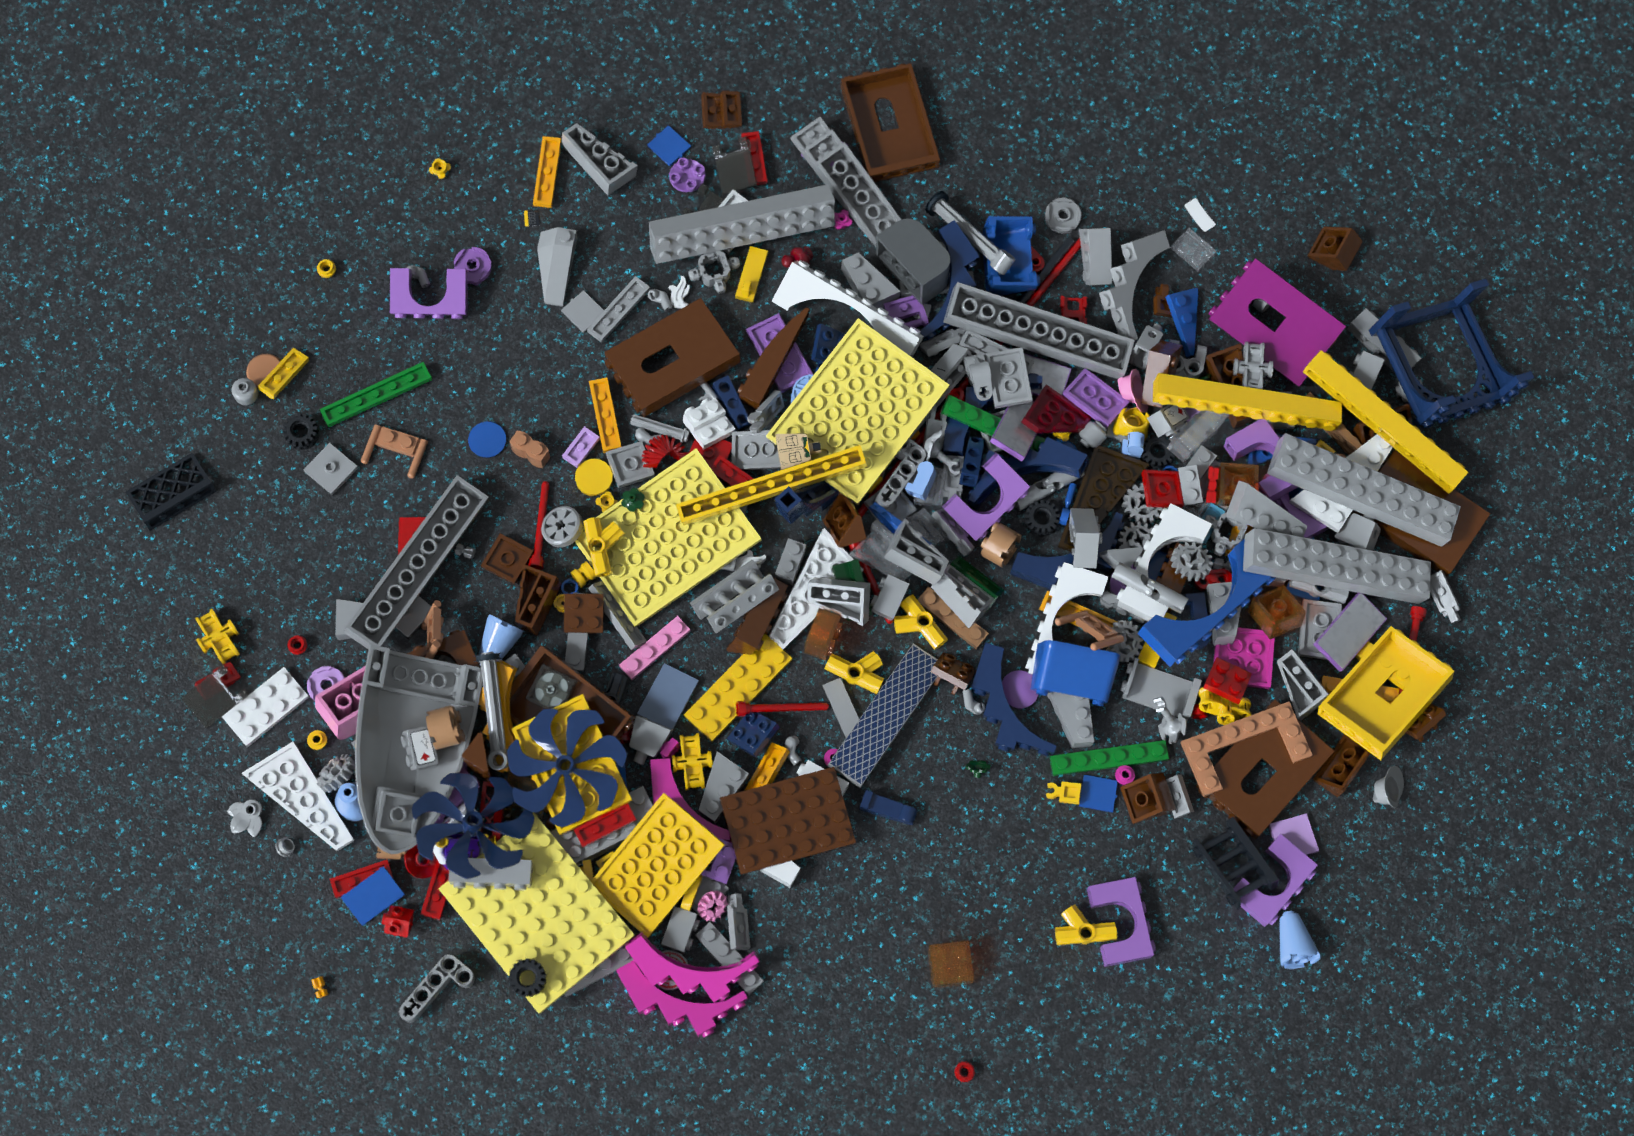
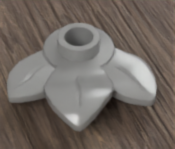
M258 801L236 802L229 807L227 813L233 816L230 824L232 833H240L247 829L251 836L255 837L258 835L263 824L260 818L262 807ZM250 806L254 809L253 813L248 811Z

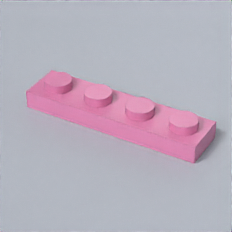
M677 616L620 663L619 667L632 681L690 633V629Z

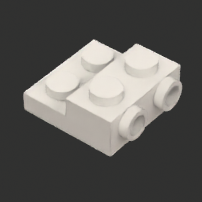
M707 398L696 408L693 406L689 407L683 415V423L703 450L731 436L732 432L736 430L725 416L726 411L716 398L712 400Z

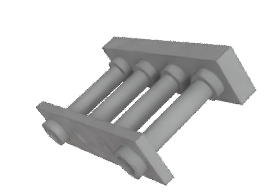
M751 560L691 601L690 604L698 618L702 620L706 617L714 632L718 633L777 592L779 588L771 574L762 578L763 575L756 562Z

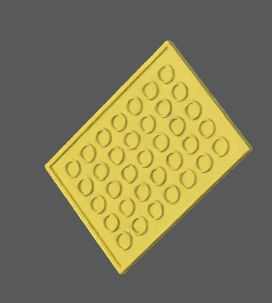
M858 318L768 432L766 438L776 444L775 434H807L808 443L820 442L821 453L811 454V461L861 445L867 467L824 480L858 505L949 388V384Z
M694 449L638 488V491L645 496L643 508L630 512L622 506V500H620L597 516L600 518L602 530L614 522L625 533L607 550L612 574L600 578L634 627L648 620L762 541L740 508L687 525L681 523L676 504L725 489L697 449ZM583 526L582 532L575 543L593 567L585 527ZM596 544L593 550L599 551L602 548V544Z
M533 812L534 823L530 834L526 838L517 839L505 835L496 842V846L506 851L523 850L521 860H532V888L527 887L524 891L514 890V887H506V890L494 889V886H486V889H475L473 885H466V888H454L447 881L438 889L508 976L513 965L517 964L521 959H533L542 965L546 973L544 989L538 995H533V997L526 996L527 1000L540 1014L635 935ZM482 853L477 858H485V856ZM526 970L521 973V984L529 986L534 983V972Z

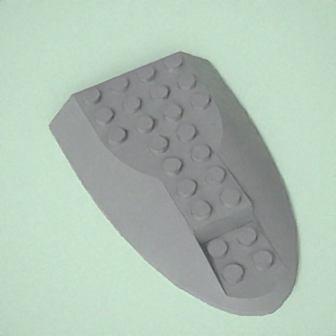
M369 645L357 716L355 777L358 803L365 827L372 841L382 851L388 854H399L411 849L417 844L416 834L418 830L423 826L434 824L441 813L426 812L417 819H414L412 805L427 792H438L448 799L454 787L440 784V781L449 773H460L464 762L461 756L469 746L483 682L480 667L457 665L391 651L390 648ZM449 705L454 706L455 710L460 712L462 722L459 725L460 729L464 731L466 740L461 742V744L436 750L439 764L411 771V768L406 763V747L404 748L401 743L402 732L427 726L426 716H429L427 711Z

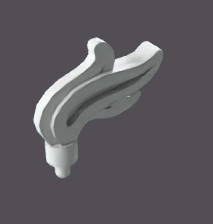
M681 276L678 286L671 285L668 289L672 291L670 297L672 306L682 309L689 305L683 299L688 295L690 286L687 285L686 288V280L684 276Z
M748 550L747 555L737 558L735 571L751 560L756 562L758 568H761V564L766 560V555L753 557V552Z

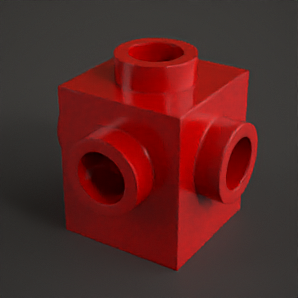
M391 905L388 912L383 914L382 924L385 925L384 933L408 938L413 926L414 910Z

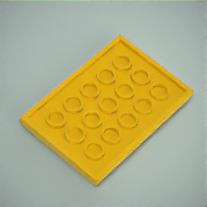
M583 694L552 708L558 710V713L551 722V733L562 755H567L566 731L568 717L576 710H591ZM534 718L511 728L515 738L519 740L522 752L526 756L536 760L556 762L558 758L543 749L530 736L529 725ZM598 724L588 727L583 732L572 754L573 759L577 758L588 747L603 737ZM594 758L577 764L578 769L605 773L616 779L618 790L612 806L603 811H598L599 795L597 791L578 775H571L584 801L585 814L576 823L566 827L556 826L560 836L600 815L633 801L612 758ZM564 762L562 764V770L569 769L571 766V762ZM556 768L532 775L537 787L543 785L557 771ZM561 775L556 790L546 806L551 818L559 814L565 804L566 792L563 775Z
M663 793L594 876L591 883L612 908L648 938L725 844L671 797Z

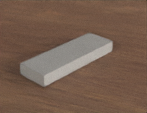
M841 678L824 684L823 689L844 736L847 738L859 721V718Z

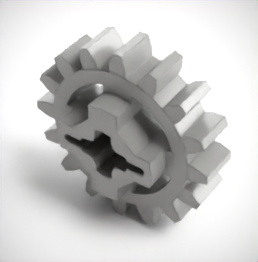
M1143 483L1140 484L1139 488L1133 485L1132 490H1127V495L1123 497L1125 502H1123L1122 507L1126 508L1124 514H1130L1129 520L1135 518L1136 524L1141 520L1142 524L1145 525L1147 520L1152 523L1154 518H1159V513L1163 511L1162 507H1146L1144 504L1138 508L1140 503L1142 504L1146 501L1145 494H1140L1144 493Z
M1138 521L1136 526L1133 522L1130 523L1129 528L1124 526V532H1120V539L1117 541V544L1121 545L1119 549L1142 547L1143 549L1146 541H1151L1153 537L1151 534L1153 527L1148 529L1147 523L1141 526L1140 521ZM1130 534L1131 539L1126 542V537ZM1142 551L1139 556L1142 557L1145 551Z
M1185 542L1184 545L1179 544L1177 549H1174L1170 559L1173 562L1171 568H1176L1175 574L1181 573L1182 579L1186 576L1188 581L1194 578L1197 582L1200 578L1205 579L1206 575H1209L1213 562H1211L1212 556L1207 555V549L1202 550V545L1196 547L1195 542L1192 545Z
M1120 620L1119 622H1114L1113 627H1111L1118 632L1117 635L1124 637L1122 643L1109 646L1106 651L1120 654L1119 662L1134 660V656L1140 655L1138 649L1143 648L1139 645L1143 639L1139 638V631H1136L1138 626L1132 625V621Z
M342 754L340 758L337 756L335 759L330 760L327 766H324V769L319 773L320 777L317 778L318 782L316 784L325 793L327 791L330 793L333 789L337 790L354 773L352 770L355 769V761L348 754Z

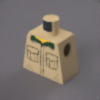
M775 434L781 470L811 461V454L821 453L820 442L808 443L807 434Z

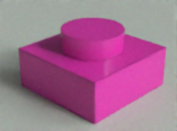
M672 737L670 741H666L661 747L660 753L662 758H670L671 761L672 755H675L681 746Z

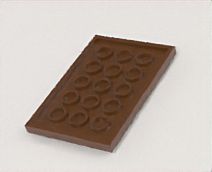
M834 767L719 798L741 875L856 843Z

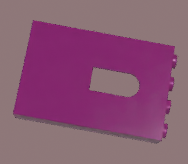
M1256 258L1253 261L1249 259L1242 268L1245 270L1241 277L1239 275L1235 277L1231 283L1233 287L1230 291L1226 290L1220 297L1221 303L1218 307L1216 305L1212 307L1208 313L1210 315L1208 319L1243 346L1245 341H1248L1250 344H1260L1263 342L1265 345L1263 361L1267 363L1273 361V368L1296 386H1300L1307 377L1303 373L1306 366L1320 350L1326 352L1346 326ZM1262 299L1286 317L1275 332L1250 314L1248 307L1252 300Z

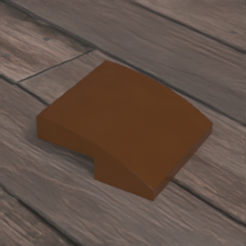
M722 90L721 94L702 93L703 128L724 129L742 126L740 92Z

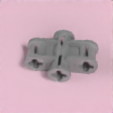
M1245 341L1243 361H1239L1238 358L1234 359L1233 375L1243 374L1242 386L1263 389V376L1272 378L1273 361H1269V363L1263 362L1265 348L1263 342L1260 344H1250L1248 341Z

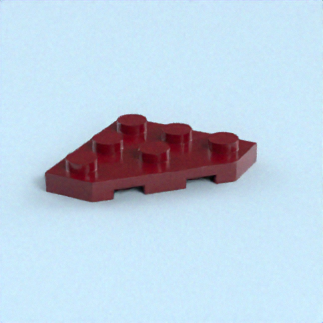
M1046 384L1021 423L1035 433H1069L1083 430L1092 417Z

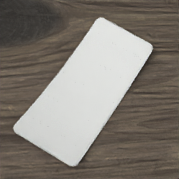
M1196 198L1185 204L1189 214L1204 232L1216 225Z

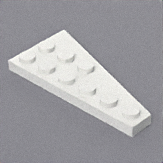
M1377 434L1346 457V459L1378 471L1393 447ZM1307 490L1301 491L1289 501L1290 504L1337 533L1352 512L1350 508Z
M825 528L822 529L769 634V637L782 649L824 610V608L807 601L808 582L814 577L835 579L832 566L854 560L843 547L837 546Z
M294 742L242 772L247 779L336 851L354 841L327 795L316 784L318 782Z

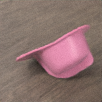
M1133 369L1130 375L1118 379L1119 392L1124 399L1135 403L1142 413H1146L1148 405L1141 403L1143 393L1141 376L1137 369Z

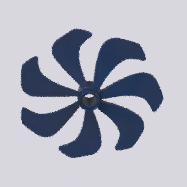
M543 709L530 723L529 734L538 745L558 759L554 762L530 758L522 752L519 740L516 739L507 749L510 771L517 776H531L554 768L557 771L543 785L533 791L526 792L513 788V797L515 803L530 812H540L550 802L559 779L563 775L566 792L565 804L562 811L550 818L549 821L556 826L566 827L580 821L585 814L584 801L571 775H578L594 787L599 795L598 811H603L612 806L618 790V783L614 777L601 772L578 769L577 764L594 758L608 757L615 760L622 768L625 765L627 753L616 737L607 735L597 740L577 758L573 759L572 754L583 732L592 725L604 724L603 718L597 711L576 710L568 717L566 731L567 755H562L551 733V722L558 713V710ZM570 761V768L562 770V764Z
M449 773L440 781V784L453 786L459 791L466 808L465 816L448 798L438 792H427L412 805L414 819H417L426 812H437L460 822L459 824L437 823L423 826L416 834L419 854L429 860H433V848L436 843L450 835L464 832L463 836L449 851L446 858V866L451 872L465 879H472L481 875V872L476 870L468 860V848L471 837H478L485 859L491 867L504 869L518 864L523 850L506 851L499 848L481 832L482 828L513 838L523 839L531 832L534 816L524 808L522 814L515 820L503 823H483V818L514 803L513 788L504 778L490 777L489 781L495 790L494 795L486 808L479 813L474 811L478 795V781L474 776L463 773Z

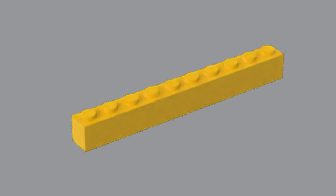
M1320 350L1303 370L1304 374L1338 402H1342L1346 409L1448 494L1467 475L1468 471L1465 470L1461 463L1454 461L1448 452L1436 446L1435 442L1431 438L1424 436L1418 427L1411 425L1402 414L1395 412L1389 403L1382 401L1373 390L1366 388L1359 378L1353 377L1348 373L1347 369L1343 365L1336 363L1330 354Z
M1158 373L1153 382V402L1161 405L1170 404L1180 408L1189 407L1199 411L1207 410L1218 414H1232L1237 417L1245 416L1252 419H1265L1270 422L1302 425L1307 428H1321L1326 431H1335L1342 422V402L1162 373Z
M861 445L678 503L676 507L681 523L687 525L777 496L788 486L796 490L867 467Z

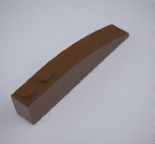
M805 308L773 338L754 367L749 368L746 374L748 379L745 384L742 383L737 392L741 402L757 409L765 401L809 317L808 308Z

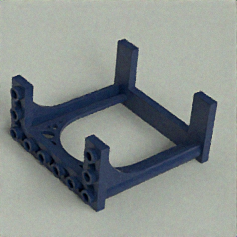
M1487 279L1470 283L1453 300L1407 313L1411 309L1408 301L1394 305L1369 329L1371 337L1377 335L1416 416V420L1412 423L1418 428L1423 427V429H1427L1433 426L1434 423L1443 424L1449 421L1450 418L1459 419L1466 413L1475 414L1482 408L1488 410L1498 403L1504 405L1511 401V397L1520 394V390L1528 387L1529 382L1534 379L1532 371L1513 375L1498 363L1469 304L1489 286ZM1453 313L1476 360L1477 379L1473 388L1468 393L1459 397H1454L1453 395L1443 397L1426 389L1414 375L1393 330ZM1479 385H1484L1488 387L1490 393L1487 394L1482 392L1479 388Z

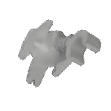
M944 431L934 433L924 444V449L928 454L926 460L929 461L930 457L937 456L940 461L949 466V471L952 474H960L962 468L954 466L959 464L960 459L955 458L952 460L940 451L939 441Z
M1163 697L1155 698L1154 702L1158 705L1156 711L1158 713L1161 712L1164 716L1162 723L1158 725L1162 740H1166L1168 735L1169 743H1176L1181 732L1183 735H1186L1187 720L1182 717L1181 713H1178V718L1172 716Z

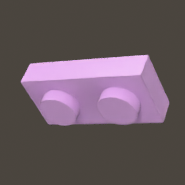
M584 426L564 452L562 458L578 468L598 443L600 437Z

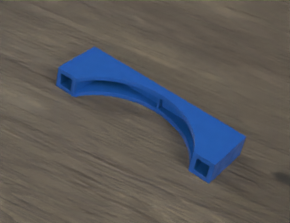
M1245 538L1228 554L1232 570V585L1225 604L1219 610L1204 618L1189 621L1171 620L1155 615L1138 632L1141 638L1169 667L1174 663L1179 665L1187 657L1185 654L1188 651L1192 653L1200 646L1198 642L1201 640L1205 642L1212 635L1211 631L1214 628L1219 630L1225 624L1224 620L1227 617L1231 619L1237 614L1238 611L1236 609L1238 607L1244 608L1251 601L1249 598L1252 595L1256 597L1263 591L1262 586L1265 584L1269 586L1276 579V577L1243 571Z

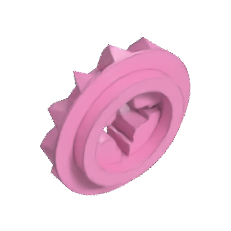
M720 891L706 893L698 903L700 917L706 921L710 920L713 922L715 919L721 918L723 912H726V906L728 905L727 897ZM713 903H715L717 906L712 911L710 907H713Z

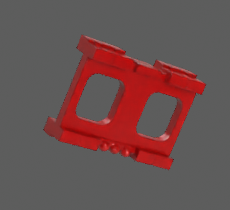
M1061 296V316L1077 318L1079 322L1087 324V318H1085L1087 297L1065 298ZM1078 301L1079 310H1068L1067 302Z
M1209 466V486L1207 487L1209 490L1206 491V503H1216V484L1219 467Z

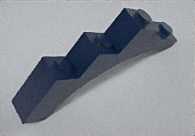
M955 220L941 228L938 232L942 243L950 255L949 290L940 312L920 331V334L924 336L922 341L932 339L937 335L936 332L942 328L944 331L951 326L943 323L953 287L957 282L976 288V283L966 268L969 270L978 264L976 261H978L980 256Z
M1029 373L1030 389H1042L1043 376ZM973 385L966 387V403L983 411H986L987 408L994 404L993 395L988 400L981 401L976 397ZM982 388L981 394H984L985 388ZM947 416L944 454L963 456L965 443L972 427Z
M1049 437L1039 445L1038 452L1029 449L1023 461L1010 454L1009 459L999 455L1019 476L1036 472H1057L1081 478L1089 464L1087 454ZM991 450L981 458L980 467L982 473L978 477L975 489H972L968 495L970 507L978 510L983 501L995 489L1000 487L998 482L982 467L995 454Z
M821 481L798 490H793L788 486L774 500L778 512L791 525L802 514L807 518L817 508H820L822 511L835 501L836 496L840 492L826 481Z
M1118 512L1115 513L1110 525L1103 532L1102 544L1098 545L1097 567L1095 569L1108 574L1112 567L1100 557L1099 553L1113 550L1116 546L1118 539L1115 538L1117 532H1121L1124 522L1121 521L1123 514ZM1018 552L1010 574L1051 590L1052 584L1056 585L1058 578L1055 577L1058 566L1062 567L1064 562L1073 565L1074 555L1070 553L1064 556L1040 557Z
M985 642L971 689L975 690L974 693L977 695H989L983 717L989 723H1001L995 745L1004 752L1013 751L1015 745L1019 744V748L1030 751L1032 748L1038 750L1040 755L1049 757V754L1053 755L1056 745L1042 740L1030 732L1018 720L1008 704L1001 680V661L1004 648Z

